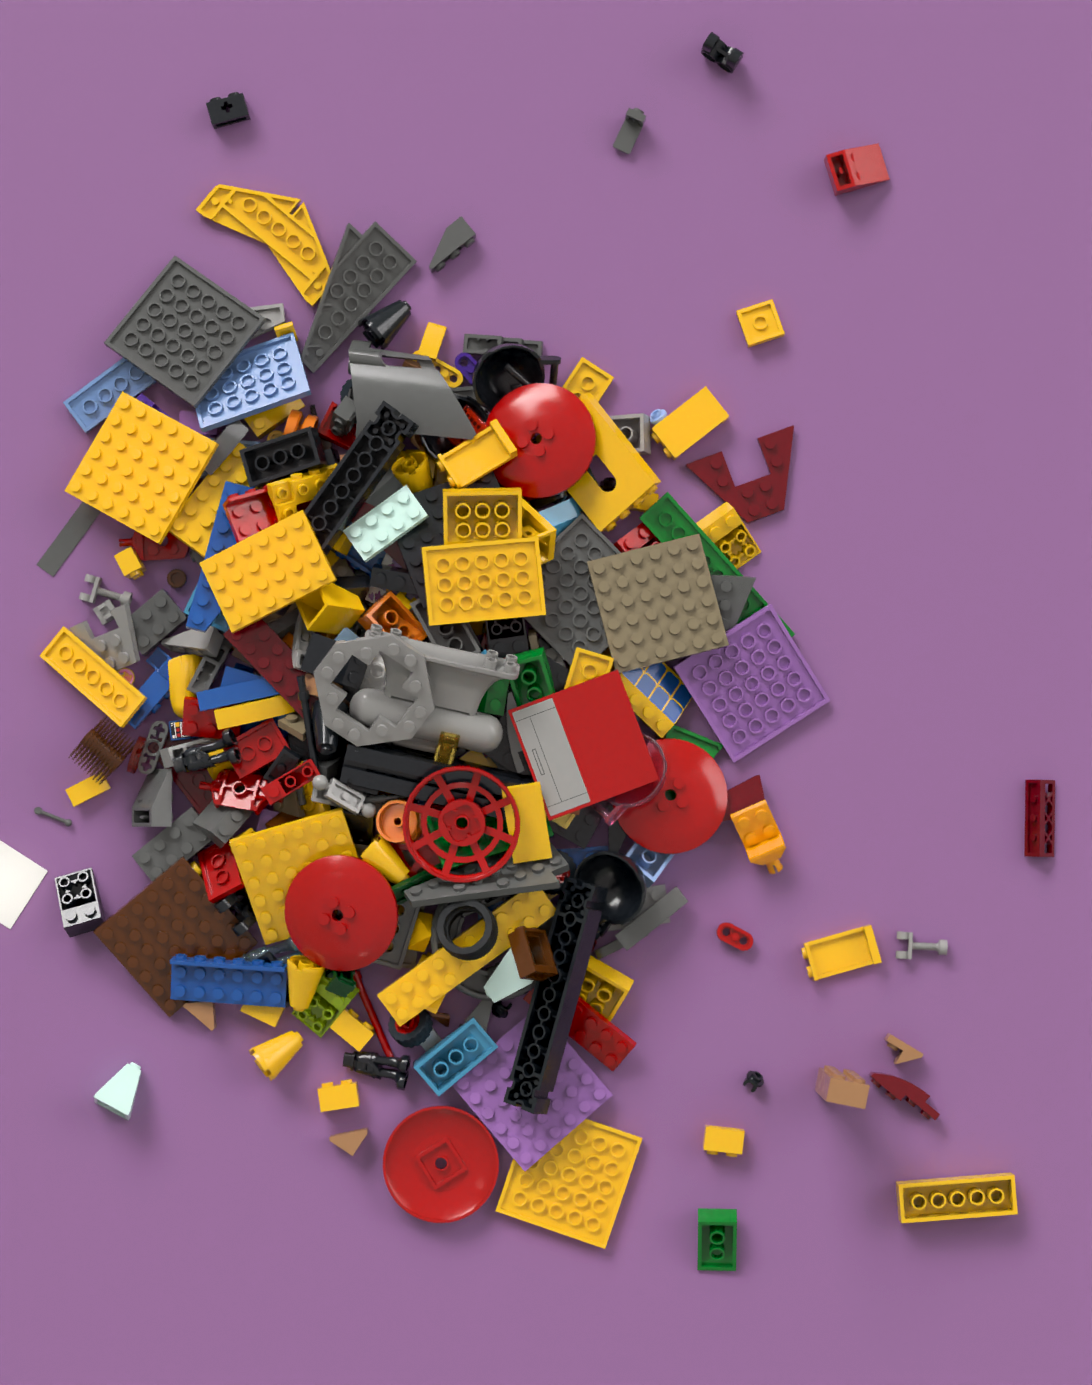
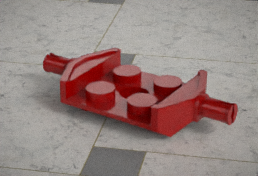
M136 531L131 538L119 539V546L134 547L141 561L182 559L187 557L190 550L189 546L169 532L166 535L168 543L165 546H160Z
M224 769L219 772L212 783L200 781L199 789L212 792L216 808H219L220 805L254 811L255 815H259L269 803L260 789L267 785L269 781L261 775L251 774L240 780L235 771ZM238 786L245 787L241 793L235 792V789Z

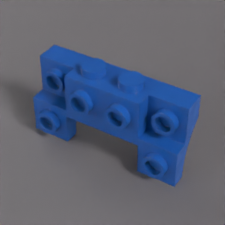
M157 647L152 655L146 659V662L155 671L139 688V691L147 697V700L128 722L134 729H137L152 713L156 714L162 707L160 703L164 699L170 698L168 661L173 658L160 647Z

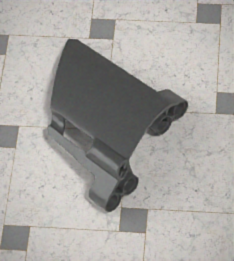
M352 340L348 349V374H351L357 420L356 438L369 420L373 422L376 420L378 415L375 412L383 401L401 413L399 417L403 414L419 426L414 434L470 440L474 438L477 433L439 370H436L429 356L371 348V345H373L372 341ZM382 357L417 360L421 368L386 365Z

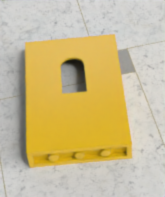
M584 393L579 399L589 410L596 430L594 456L597 454L615 477L616 486L612 491L605 492L586 471L583 477L567 491L600 532H609L617 526L616 522L620 518L623 520L631 513L629 511L631 508L641 505L644 502L643 498L647 494H653L658 489L657 485L661 481L591 393ZM540 434L536 437V440H534L537 441V443L534 444H538L541 442L542 436Z

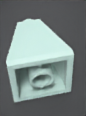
M133 1062L127 1063L94 1095V1102L129 1121L141 1076V1067Z

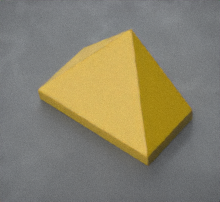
M418 913L407 949L425 952L431 938L433 914Z

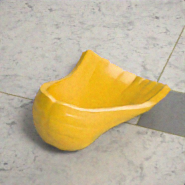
M187 654L168 661L171 706L174 713L180 718H183L185 696L197 697L196 694L188 691L187 687L203 658L198 655Z

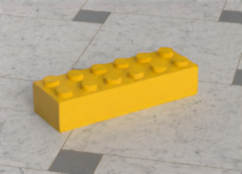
M1011 1172L895 1181L898 1218L901 1223L1018 1214L1015 1175Z

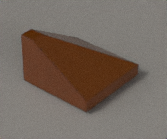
M431 1012V1017L445 1027H449L451 1017L449 1013L437 1012L434 1014Z

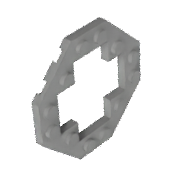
M393 633L377 637H360L349 641H336L314 671L324 725L356 746L412 739L435 708L425 655ZM381 651L411 671V674L402 684V688L417 698L397 724H394L380 714L368 729L338 709V706L347 696V692L332 683V681L352 655L369 666Z

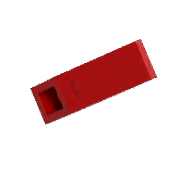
M309 759L260 789L272 806L313 781L315 776L321 774L312 759Z

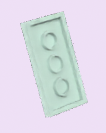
M405 485L343 530V532L363 560L368 562L429 516Z

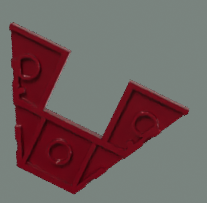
M794 425L757 438L770 473L764 477L735 487L722 451L688 463L686 467L719 498L728 502L747 523L783 511L785 507Z

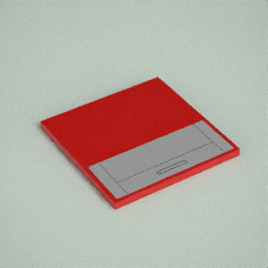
M618 669L508 710L533 780L541 784L544 809L549 821L659 780Z

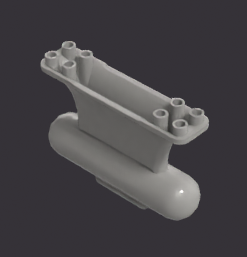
M371 624V628L365 632V637L383 636L388 634V632L382 631L383 627L379 624ZM391 628L390 633H393L425 655L432 697L435 704L433 712L412 739L392 741V743L397 746L442 756L448 755L450 746L480 753H489L496 749L503 738L501 723L496 717L477 712L485 692L494 682L501 679L515 680L518 678L520 665L517 663L518 657L513 654H507L504 659L499 658V653L495 650H487L486 654H476L409 639V637L401 636L402 631L400 629ZM381 651L379 654L384 661L386 670L385 691L363 688L355 693L350 702L352 718L368 728L371 727L380 714L394 724H397L417 698L402 688V684L411 674V671Z

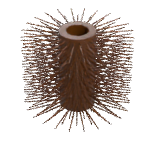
M107 715L104 720H100L95 725L96 727L92 728L83 737L77 748L69 756V758L72 757L74 752L78 751L74 759L77 758L76 761L81 759L77 765L80 766L81 762L83 763L80 769L91 760L85 771L89 766H91L90 771H88L89 773L95 768L89 776L91 777L92 774H95L92 780L103 771L96 781L98 782L104 776L100 784L125 761L126 756L137 745V743L134 744L125 753L134 743L135 739L124 748L132 738L130 737L121 746L128 735L121 740L122 735H124L123 733L117 738L123 730L121 729L120 732H117L120 726L113 730L116 726L114 724L112 728L108 729L112 724L110 722L105 727Z

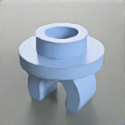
M664 409L653 411L650 415V423L658 424L666 417L667 412Z

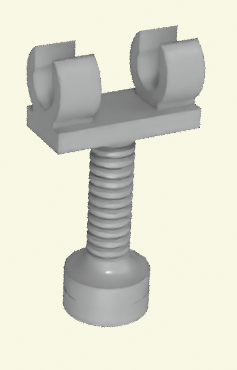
M86 574L84 581L93 583L94 587L91 595L80 592V600L95 604L97 595L119 601L120 605L129 602L130 606L133 593L124 591L123 594L102 589L100 588L102 578Z
M897 931V939H907L908 947L907 951H896V958L912 959V950H936L938 955H947V940H939L936 944L914 943L913 932Z

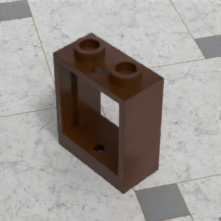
M525 926L515 928L514 932L508 934L520 979L544 981L558 974L545 930H540L536 927L526 928Z

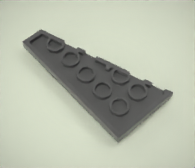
M710 574L725 632L736 626L756 577Z

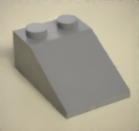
M640 413L609 416L640 456L651 455L650 417L648 415Z

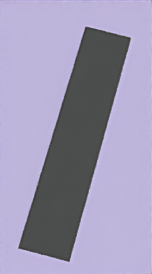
M82 502L36 565L54 577L101 511Z

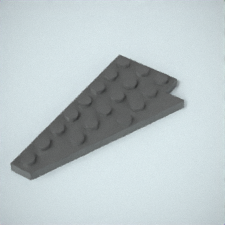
M376 221L363 234L350 223L346 225L301 353L303 364L312 373H315L358 326V321L366 317L417 262Z
M550 842L552 858L513 864L511 856L507 863L497 872L481 880L462 883L436 877L405 890L404 896L412 907L557 889L560 888V883L555 876L569 871L570 868L567 861ZM506 852L485 858L489 868L495 865ZM478 861L450 871V873L469 875L479 873L482 870Z

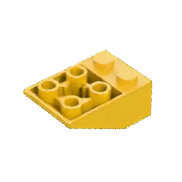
M728 502L723 503L696 523L737 569L762 552L736 510Z

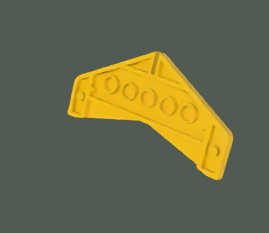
M222 184L215 186L196 208V211L211 221L268 245L305 301L314 307L321 299L331 270L304 202L291 215L292 211L301 202V199Z

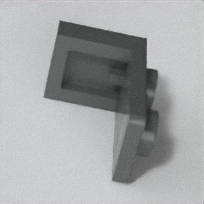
M638 108L628 109L625 121L616 137L613 148L628 155L631 153L646 121V115H644L642 110Z

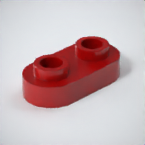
M728 922L721 923L718 926L717 936L720 940L742 951L752 947L753 937L750 933ZM725 928L730 930L727 936L723 935V929ZM742 937L747 939L746 944L740 943Z

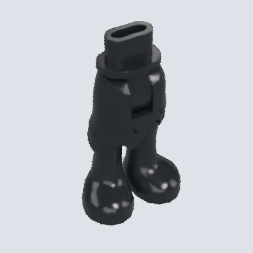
M231 728L225 729L222 732L221 739L203 745H195L184 753H180L178 757L172 758L176 773L182 771L187 773L189 771L216 767L214 764L228 761L233 765L241 763L240 750L238 747H233L238 745L234 732ZM232 747L225 752L213 756L209 754L213 751Z
M345 1052L343 1067H348L350 1071L354 1070L359 1074L381 1080V1077L392 1079L396 1082L397 1089L404 1091L409 1076L408 1069L411 1059L409 1055L385 1057L375 1052ZM382 1065L395 1067L398 1070L383 1068Z

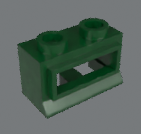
M328 969L325 976L332 980L325 987V990L346 998L356 987V981L353 980L355 970L335 971Z

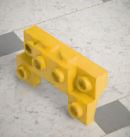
M338 464L309 469L305 473H293L290 475L291 477L268 483V495L275 508L278 522L297 513V504L313 500Z

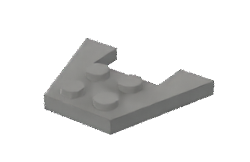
M129 602L110 610L119 628L97 637L94 636L87 620L69 628L74 635L116 671L140 661Z

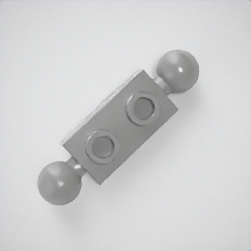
M317 775L313 778L312 784L315 789H325L323 797L356 815L361 810L362 815L366 818H371L376 814L375 805L363 803L366 796L334 778L330 779L328 783V779L324 775Z

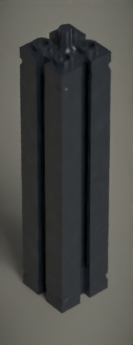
M349 741L340 782H350L353 785L409 797L414 788L425 777L435 771L452 766H470L482 769L498 778L506 787L532 783L533 777L394 744L389 746L386 743L356 746ZM455 771L441 776L446 784L455 782L471 783L474 773ZM481 776L478 786L487 790L496 801L503 799L501 788L487 777ZM434 779L429 781L419 791L415 799L427 802L429 797L439 789ZM455 788L450 791L455 799H466L469 789ZM476 791L473 800L481 808L491 804L484 795ZM443 793L433 802L444 806L448 804ZM502 807L500 808L502 816L506 820L505 809ZM495 811L487 814V816L497 818Z

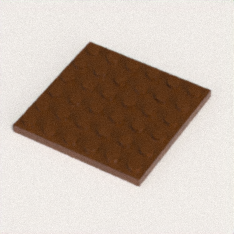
M183 856L93 931L169 1018L183 1007L186 1002H189L170 999L172 970L170 959L176 954H186L187 957L204 955L208 959L220 956L225 957V960H233V958H241L258 944V941L248 930L242 935L236 936L231 928L238 922V919L230 909L219 914L214 907L217 902L211 903L208 900L204 879Z

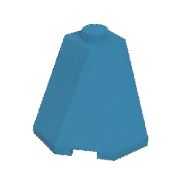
M570 498L538 513L557 530V537L581 515L580 512L583 510L573 498Z

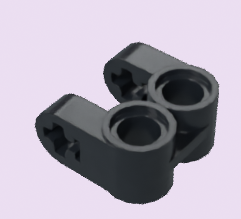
M713 32L708 35L701 50V54L706 59L717 63L720 68L728 73H733L744 54L737 48L734 49L727 46Z
M245 887L219 900L214 905L219 914L227 909L236 910L235 916L238 922L231 929L237 937L246 932L257 921Z

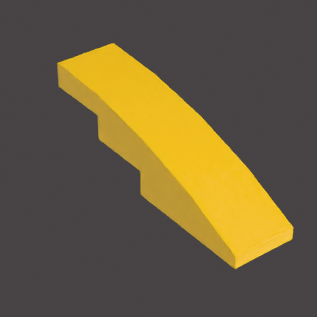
M281 695L214 710L218 730L296 712Z

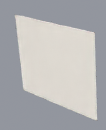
M0 840V923L11 929L48 871Z

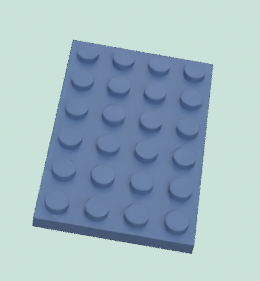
M294 333L277 337L241 351L196 408L200 429L203 433L312 395Z

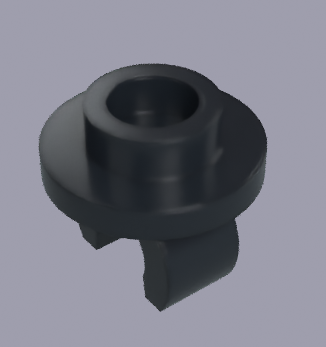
M613 477L604 478L600 482V486L605 492L613 490L616 486V480Z
M502 1001L493 1003V1015L498 1018H506L512 1004L510 1003L507 1007H504L501 1003Z
M749 1071L746 1074L743 1086L751 1083L753 1085L751 1092H755L757 1087H761L764 1084L763 1076L757 1071Z

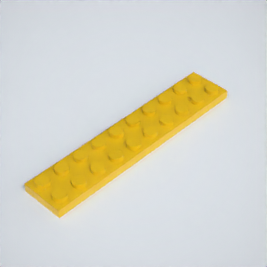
M543 890L515 894L492 911L498 926V936L493 949L487 955L476 960L466 961L452 956L442 947L378 993L377 996L401 1027L510 948L508 934L514 932L515 928L520 926L537 928L554 916L556 908ZM480 919L454 938L452 942L462 948L471 947L482 938L486 928L484 919Z

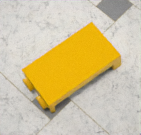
M705 386L652 427L651 437L657 444L659 442L664 447L662 451L669 459L672 457L673 460H676L678 456L714 428L724 423L729 418V415Z
M494 419L490 422L488 428L476 434L472 440H466L443 455L441 453L438 454V462L436 464L441 472H446L448 475L446 479L452 488H465L517 456V449L498 420Z
M871 925L803 943L804 948H801L803 958L808 960L809 966L806 967L808 976L813 978L814 981L871 964L882 963Z

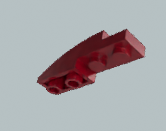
M870 1072L871 1082L878 1088L883 1086L887 1090L885 1094L892 1100L897 1098L901 1101L907 1096L905 1101L913 1107L915 1105L919 1106L922 1109L920 1113L928 1120L931 1117L936 1120L940 1116L936 1110L926 1103L930 1095L916 1085L891 1074Z

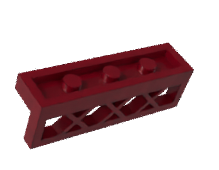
M1025 780L1024 856L1054 857L1055 780ZM1045 784H1048L1047 794L1045 792ZM1046 804H1047V806H1048V812H1047V813L1045 812V806H1046ZM1046 824L1048 825V831H1047V832L1045 831V825H1046ZM1046 843H1047V853H1045V844H1046Z

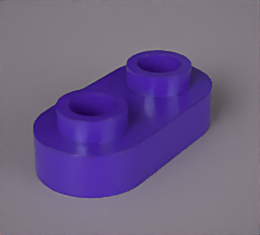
M460 353L455 358V367L472 385L473 371L477 362L470 354ZM463 360H466L468 362V365L462 366L461 362Z

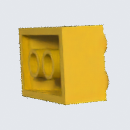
M301 399L244 419L260 440L288 420L292 409L300 411L305 407V404Z

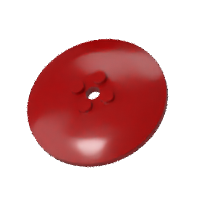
M534 383L509 392L495 405L485 423L489 427L490 422L497 419L517 449V456L493 470L497 481L505 488H521L522 496L548 498L570 489L586 473L595 453L596 430L589 410L576 395L557 385ZM540 434L542 436L541 442L533 444V436Z
M669 738L648 742L646 746L659 780L612 797L616 819L626 835L636 844L647 850L662 854H679L693 850L705 843L722 823L728 801L724 775L716 761L705 750L693 743ZM667 790L675 792L676 798L674 800L666 799L665 792Z
M330 855L311 862L296 875L285 899V922L292 941L309 960L330 970L352 971L373 963L389 948L397 930L398 905L389 882L374 866L353 856ZM335 910H340L342 912V920H338L335 918Z
M431 1106L407 1116L393 1130L383 1155V1175L393 1199L407 1213L418 1219L433 1223L458 1221L477 1211L491 1195L499 1171L497 1147L486 1126L472 1114L451 1106ZM438 1158L446 1160L447 1165L445 1168L441 1169L436 1166Z

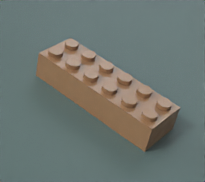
M824 1065V1068L819 1067L815 1091L827 1102L866 1109L870 1085L853 1070L843 1069V1072H840L836 1067Z

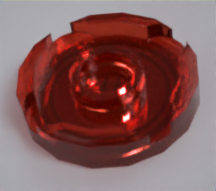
M138 737L128 762L127 772L136 773L138 762L147 740L145 737Z

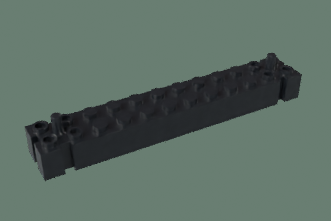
M385 401L381 403L375 412L378 415L374 422L368 421L304 511L325 556L328 555L343 534V530L348 527L406 445L402 443L406 436L411 439L419 428L416 423L402 414L399 417L401 413ZM292 604L275 613L284 616Z
M567 876L564 878L561 891L565 893L563 899L558 900L548 936L558 974L544 981L536 980L510 1075V1080H513L511 1087H507L503 1101L505 1103L521 1107L522 1110L532 1114H547L551 1101V1099L547 1098L548 1093L554 1090L602 911L599 910L600 903L605 904L609 888L591 884L579 878Z

